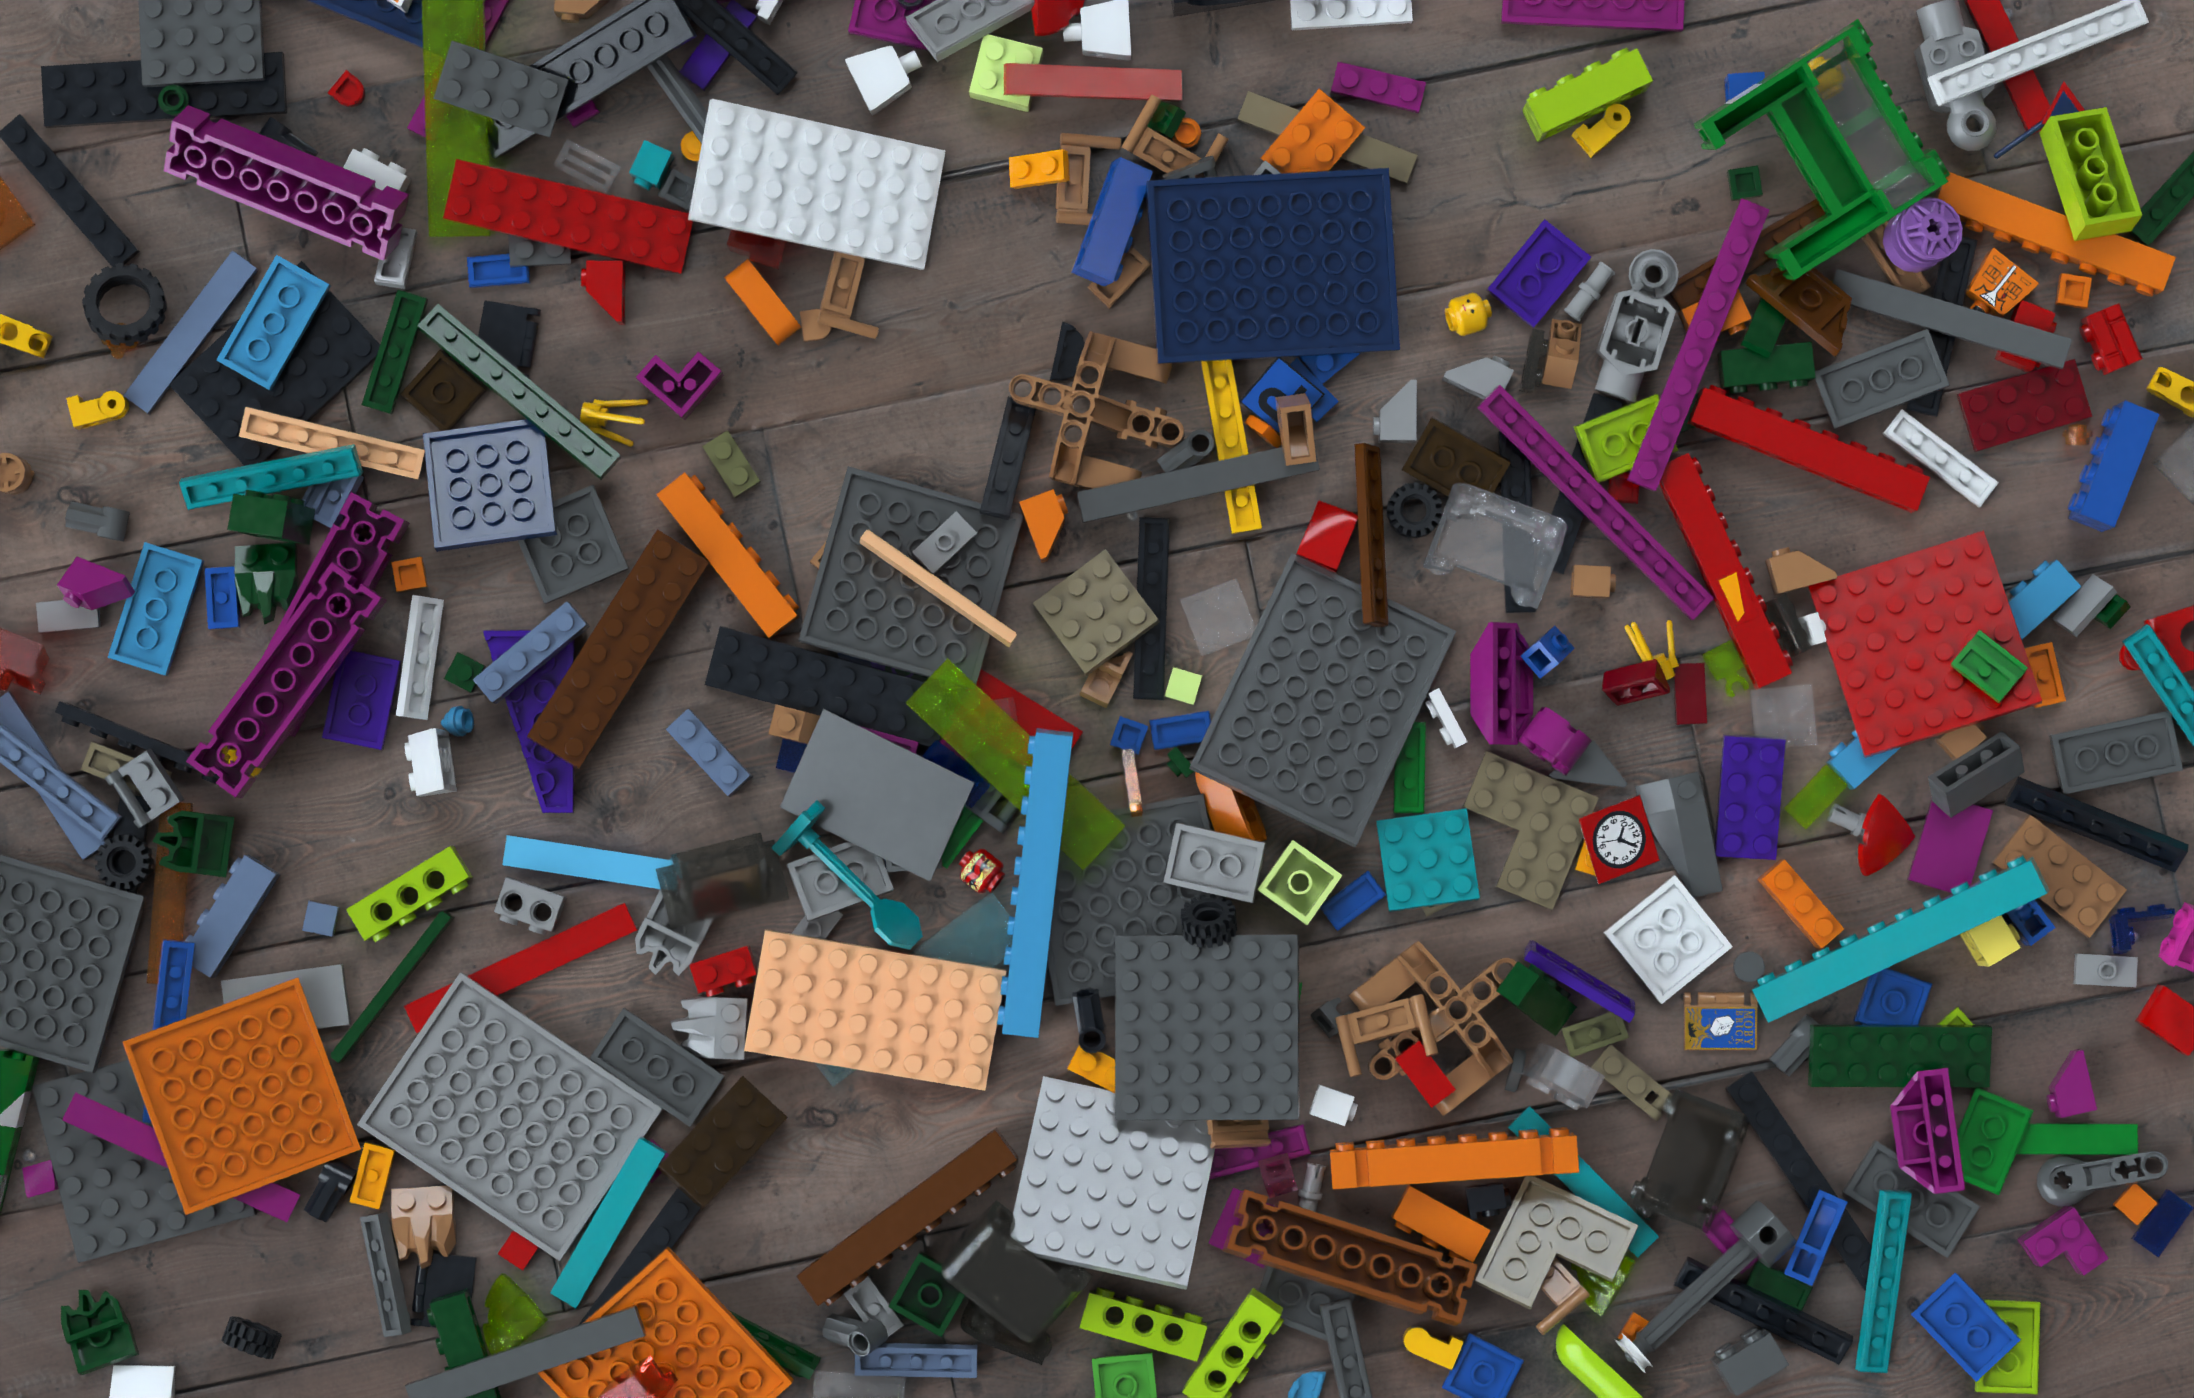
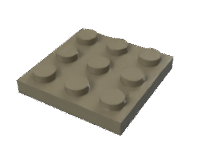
M1106 549L1033 602L1035 608L1086 676L1160 622Z

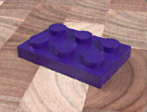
M1544 219L1486 291L1534 328L1591 259V256Z
M350 651L335 672L322 738L383 750L402 661Z

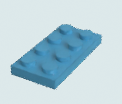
M276 255L219 354L217 361L271 391L331 285Z
M144 542L131 583L135 593L132 597L126 598L108 658L168 676L204 560Z

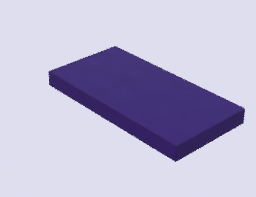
M1534 940L1529 941L1525 948V961L1530 964L1532 963L1540 970L1625 1021L1631 1022L1635 1015L1634 1000Z

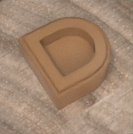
M820 309L800 311L804 342L823 340L832 331V327L817 323Z

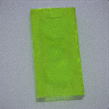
M1825 764L1787 803L1783 810L1806 830L1848 785Z

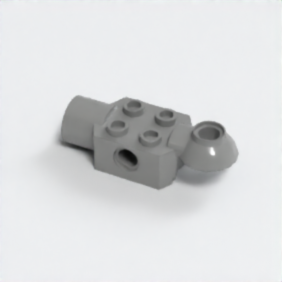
M1944 0L1922 7L1916 13L1924 42L1914 51L1929 110L1940 113L1951 112L1947 120V133L1951 141L1961 149L1978 151L1990 144L1997 130L1996 119L1983 101L1994 89V85L1938 106L1927 78L1985 55L1979 30L1965 27L1958 0ZM1968 118L1976 119L1979 122L1980 129L1978 132H1972L1967 128L1966 121Z
M1650 249L1637 255L1629 267L1628 277L1632 286L1631 290L1614 294L1596 353L1604 361L1595 390L1635 402L1644 373L1658 369L1676 310L1663 298L1673 291L1678 282L1679 274L1676 262L1668 253L1662 250ZM1649 266H1654L1660 271L1661 275L1657 283H1651L1645 277V271Z

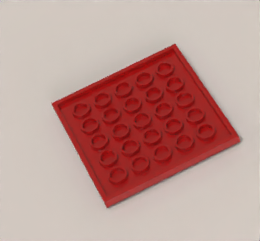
M1984 530L1837 576L1834 580L1808 586L1815 611L1819 613L1820 620H1823L1826 625V630L1824 631L1826 644L1865 758L2042 703L2037 683ZM1979 630L2028 667L2026 673L2022 675L2000 704L1951 667L1953 660Z

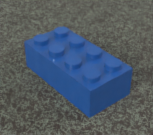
M2126 400L2114 405L2112 409L2106 410L2101 421V426H2104L2102 435L2095 438L2090 449V454H2093L2089 466L2085 465L2079 476L2078 481L2082 483L2079 493H2074L2069 501L2067 509L2071 513L2068 519L2100 532L2115 527L2160 414Z

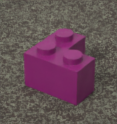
M698 351L679 374L655 355L636 376V379L683 420H686L721 380L724 374Z
M2071 1206L2063 1207L2017 1239L2032 1263L2039 1267L2044 1266L2063 1253L2075 1272L2084 1276L2109 1259L2076 1209Z

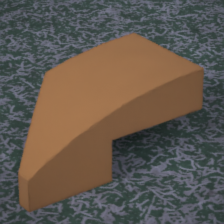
M1126 652L1122 656L1109 659L1089 674L1079 695L1107 708L1133 653Z

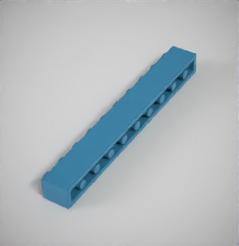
M2057 559L2050 563L2044 560L2032 571L2035 576L2029 582L2025 583L2022 580L2009 591L2012 597L2008 599L2021 640L2081 588V585ZM1854 729L1851 732L1854 738L1846 745L1843 742L1836 745L1828 753L1831 758L1826 763L1851 790L1859 786L1901 747L1865 758L1856 730Z
M1037 728L1036 735L1029 736L1027 754H1033L1032 766H1026L1024 784L1030 785L1029 797L1023 796L1021 814L1026 815L1025 827L1019 826L1017 845H1023L1022 857L1016 856L1014 875H1020L1019 886L1012 887L1010 904L1016 905L1015 917L1009 916L1007 935H1013L1012 947L1006 946L1004 965H1010L1008 977L1002 976L1000 995H1006L1005 1007L999 1006L997 1024L1003 1025L1002 1034L1039 1037L1073 732Z

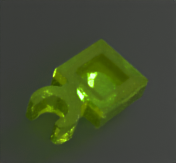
M1730 640L1702 654L1715 681L1724 678L1726 682L1724 690L1727 696L1730 698L1735 696L1732 691V684L1734 682L1740 683L1744 691L1749 689L1747 680L1736 672L1744 666Z

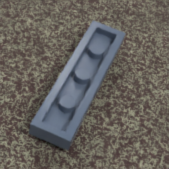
M884 1343L864 1357L855 1354V1376L977 1378L978 1345Z

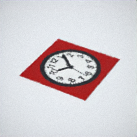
M1640 795L1579 818L1598 884L1660 861Z

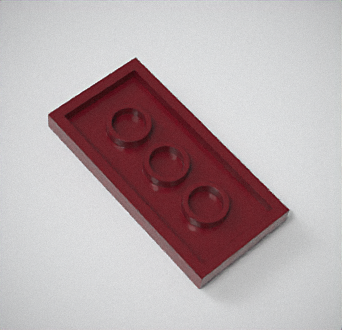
M2075 359L2065 361L2063 370L2049 366L1957 394L1974 452L2093 417Z

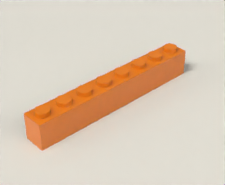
M1951 172L1946 177L1948 182L1937 190L1935 198L1951 205L1959 215L1960 221L1965 222L1967 229L1975 232L1986 230L1994 233L1993 238L2001 242L2010 243L2011 240L2022 244L2021 248L2028 252L2039 254V251L2050 254L2051 260L2065 265L2068 262L2079 265L2078 269L2090 275H2096V272L2108 276L2107 281L2120 286H2124L2125 283L2136 287V292L2145 296L2152 297L2153 294L2157 295L2164 291L2176 259L2175 256L2116 234L2074 241L2066 215Z

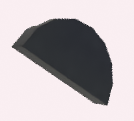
M1063 321L1050 381H1064L1075 375L1085 345L1082 335L1076 328Z

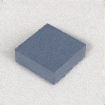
M308 901L302 931L334 937L340 907Z

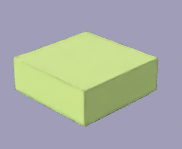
M1173 667L1164 697L1194 705L1202 675Z

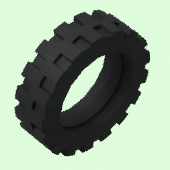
M124 263L115 264L116 267L109 268L107 266L101 269L102 273L99 275L95 274L90 279L91 283L85 287V297L82 303L89 326L94 333L98 334L100 339L103 341L109 340L113 345L119 346L120 343H125L126 346H132L134 342H145L150 334L155 335L157 333L159 324H163L165 320L164 313L167 311V305L159 280L156 276L153 277L148 269L143 268L142 270L138 265L132 263L129 266H124ZM122 284L136 285L144 289L150 298V306L146 314L137 322L127 325L114 324L105 320L99 310L100 301L104 294L113 287Z

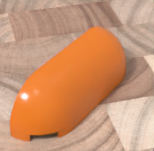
M1195 772L1197 786L1200 794L1204 795L1205 806L1215 831L1261 842L1267 840L1265 828L1252 798Z

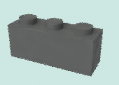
M2003 731L1994 735L1928 776L1932 801L1950 818L1957 815L2025 772L2021 747Z

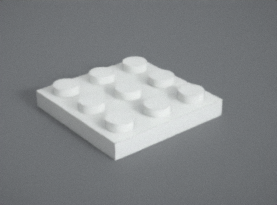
M1675 875L1603 932L1660 1004H1663L1733 947Z

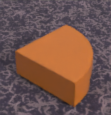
M1250 414L1244 423L1273 447L1279 448L1282 444L1280 435L1270 425L1255 415Z

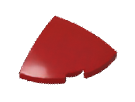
M1034 0L1035 4L1031 9L1035 36L1051 35L1065 29L1069 25V20L1074 15L1078 16L1084 0Z
M1878 794L1873 801L1862 825V828L1865 829L1863 834V843L1865 845L1861 843L1858 845V861L1862 875L1869 876L1888 865L1915 839L1912 829L1903 816L1881 794Z

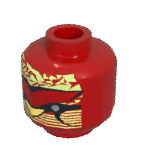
M979 849L975 853L968 851L959 863L962 867L960 879L977 893H985L987 891L992 893L1005 877V873L1002 872L1004 868L1003 862L986 849Z

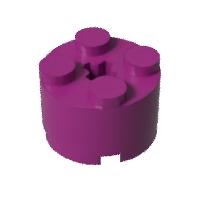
M1543 706L1518 740L1522 745L1530 749L1534 756L1543 762L1547 760L1552 764L1553 768L1565 776L1573 769L1592 742L1587 735L1579 729L1576 730L1566 719Z

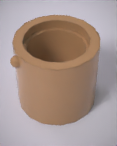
M1 453L0 492L10 495L23 493L32 483L34 471H32L29 463L23 458L11 453Z

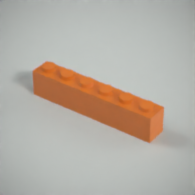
M684 472L656 495L768 638L772 639L799 618L795 612L799 606L789 594L783 597L776 587L781 583L770 569L764 573L758 565L762 559L752 546L746 549L739 539L743 535L733 522L727 525L720 517L725 512L713 498L708 501L702 491L706 488L697 476L693 475L690 478Z

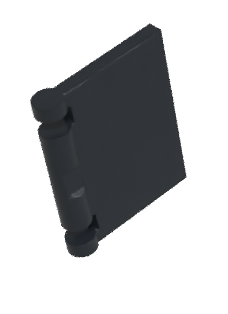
M485 300L478 337L516 369L519 366L531 368L539 323L527 321L528 314L540 316L541 310Z
M433 1253L430 1266L421 1269V1266L417 1265L412 1311L424 1312V1320L412 1318L410 1325L436 1328V1325L431 1326L427 1316V1309L430 1308L429 1303L434 1298L468 1288L472 1300L476 1257L459 1255L444 1257L439 1253Z

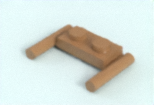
M1151 94L1124 141L1122 148L1165 173L1172 172L1202 159L1147 127L1162 101ZM1218 133L1205 157L1214 156L1216 162L1229 139ZM1203 172L1195 175L1196 178H1205Z
M1073 133L1060 134L1059 150L1068 151L1070 181L1057 183L1056 223L1089 225L1092 217L1091 213H1087L1090 147L1120 150L1121 138Z
M834 251L817 323L876 339L878 327L850 320L866 258Z
M1423 994L1335 1018L1350 1077L1362 1075L1355 1049L1356 1044L1360 1045L1415 1030L1418 1027L1426 1056L1439 1054Z
M1556 1257L1542 1284L1541 1290L1558 1307L1538 1323L1536 1328L1542 1335H1545L1590 1296L1587 1290L1580 1285Z

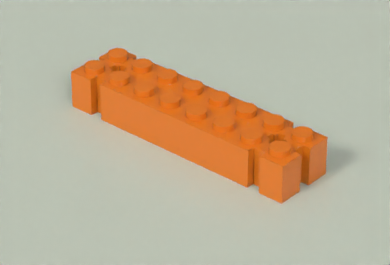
M1567 1127L1549 1128V1134L1539 1135L1537 1129L1519 1130V1136L1508 1137L1506 1131L1489 1132L1488 1138L1477 1139L1476 1134L1457 1135L1458 1140L1446 1141L1445 1136H1429L1425 1143H1416L1415 1138L1396 1139L1397 1144L1385 1145L1384 1140L1366 1141V1147L1354 1148V1142L1335 1143L1336 1149H1330L1332 1188L1345 1189L1579 1173L1577 1135L1573 1132L1569 1133Z

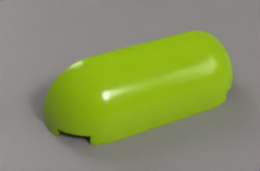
M1562 1324L1556 1338L1558 1358L1598 1398H1643L1568 1327Z

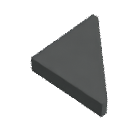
M1594 740L1589 744L1567 776L1556 769L1549 774L1550 778L1622 788L1628 785Z

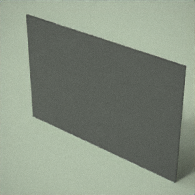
M823 709L780 807L800 816L802 812L807 811L817 800L825 807V810L814 823L815 825L931 881L975 783Z

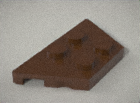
M1774 268L1765 275L1757 276V274H1752L1748 277L1745 284L1833 356L1836 357L1839 354L1843 345L1841 343L1843 333L1848 321L1847 313L1850 310L1852 301L1848 294L1815 268L1795 280L1786 279L1783 273L1787 270L1781 271L1779 268Z

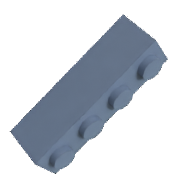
M566 601L477 675L473 681L492 703L498 704L590 626L574 606Z
M244 855L243 858L238 857L229 870V873L232 874L227 884L222 883L213 895V899L216 901L212 908L203 911L196 923L200 927L194 936L189 935L185 940L195 943L192 967L210 978L217 977L281 875L251 855Z

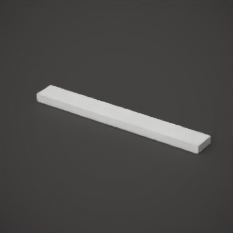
M2123 0L1932 75L1927 80L1938 106H1942L2146 25L2149 21L2140 0Z

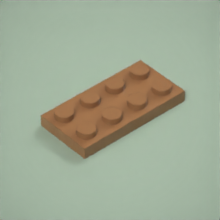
M2031 815L2025 818L1991 862L2003 871L2009 868L2007 862L2024 855L2025 859L2034 857L2049 888L2047 894L2037 899L2087 938L2093 935L2127 891L2122 885Z

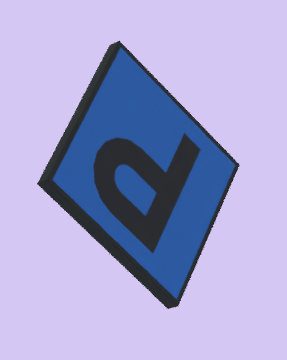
M1276 357L1239 402L1259 419L1270 425L1280 435L1275 397L1306 393L1312 410L1325 393L1283 358Z

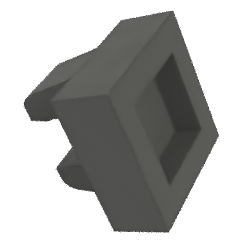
M1340 998L1327 1001L1310 1014L1329 1038L1338 1033L1335 1018L1352 1013L1349 1010L1340 1015L1336 1011V1006L1342 1001Z

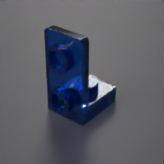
M938 740L934 741L922 756L975 783L966 801V805L970 808L975 805L991 786L977 769Z
M2165 904L2147 906V911L2136 912L2135 907L2117 909V914L2109 918L2114 955L2129 952L2132 949L2131 945L2135 944L2133 927H2128V923L2169 919L2175 915V908L2166 909Z

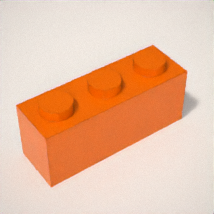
M1785 859L1777 861L1757 879L1816 949L1825 947L1844 930V927Z
M1409 1184L1391 1215L1393 1219L1397 1220L1394 1224L1397 1228L1408 1234L1415 1230L1423 1235L1421 1241L1435 1249L1440 1244L1450 1250L1448 1256L1451 1258L1456 1257L1465 1261L1467 1259L1471 1262H1474L1491 1231Z

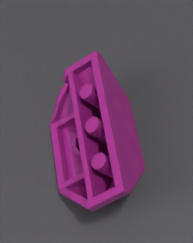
M1489 622L1470 654V715L1487 742L1491 745H1517L1520 736L1533 717V670L1520 657L1529 646L1519 632L1520 628L1517 623Z
M1948 1068L1917 1071L1890 1106L1898 1167L1933 1194L1965 1190Z

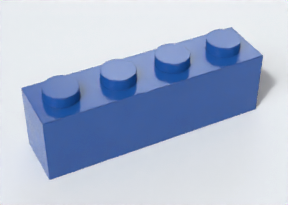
M1122 157L1111 162L1071 273L1103 287L1118 280L1123 269V265L1120 264L1122 256L1129 251L1133 242V237L1130 236L1133 226L1139 223L1143 214V209L1140 206L1143 198H1147L1146 182L1151 179L1153 171Z

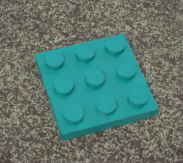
M1467 808L1376 821L1389 912L1480 900Z

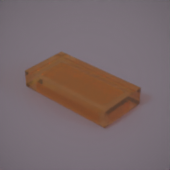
M1121 750L1131 817L1142 816L1143 808L1134 750Z

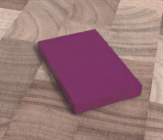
M855 0L848 33L928 51L907 24L906 16L936 0H925L920 8L916 10L904 9L900 6L898 0ZM904 0V1H906V2H908V3H914V2L917 1V0Z
M1931 798L1907 880L1951 894L1950 889L1967 881L1970 886L1993 810L1973 804L1950 818Z

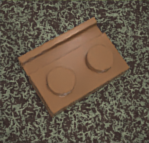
M1207 1120L1208 1134L1211 1135L1212 1142L1210 1144L1211 1149L1262 1147L1271 1144V1139L1268 1138V1120Z

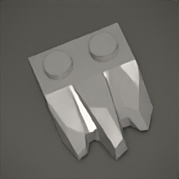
M660 890L635 937L636 952L640 955L648 951L653 953L649 969L655 975L667 962H672L673 971L679 976L697 954L715 916Z
M696 996L681 1000L682 1008L688 1010V1016L672 1020L670 1023L674 1031L689 1034L688 1039L681 1043L683 1048L702 1058L745 1060L747 998Z

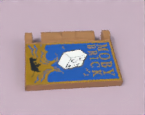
M1684 992V1050H1757L1758 1001L1753 992L1750 994L1751 1005H1744V992H1698L1697 1005H1691V993Z

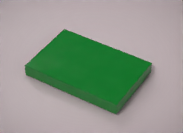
M1978 1087L1975 1088L1957 1132L1965 1182L1996 1195L2000 1194L2034 1110Z

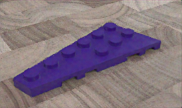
M531 630L483 631L492 661L497 660ZM575 640L505 697L542 813H574V767L528 739L527 735L575 660Z

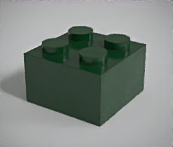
M246 490L245 495L233 494L227 530L258 538L310 545L315 509L304 506L305 500L291 498L286 495L273 494L272 496L262 492Z
M920 1251L888 1307L942 1337L973 1281Z

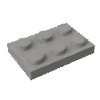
M1176 823L1163 883L1254 903L1267 843Z
M849 841L829 848L876 896L894 890L882 857ZM816 854L786 865L807 922L864 902Z

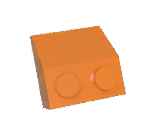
M1054 489L1019 502L1041 563L1048 561L1064 526V515L1068 514L1062 494L1056 496Z

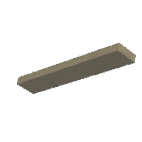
M1248 91L1237 121L1279 136L1300 110ZM1360 134L1339 159L1364 169L1389 168L1390 179L1407 185L1418 155Z

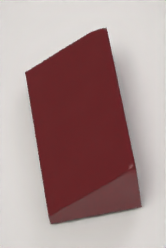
M1656 659L1609 670L1603 674L1602 691L1616 706L1670 693L1669 684Z

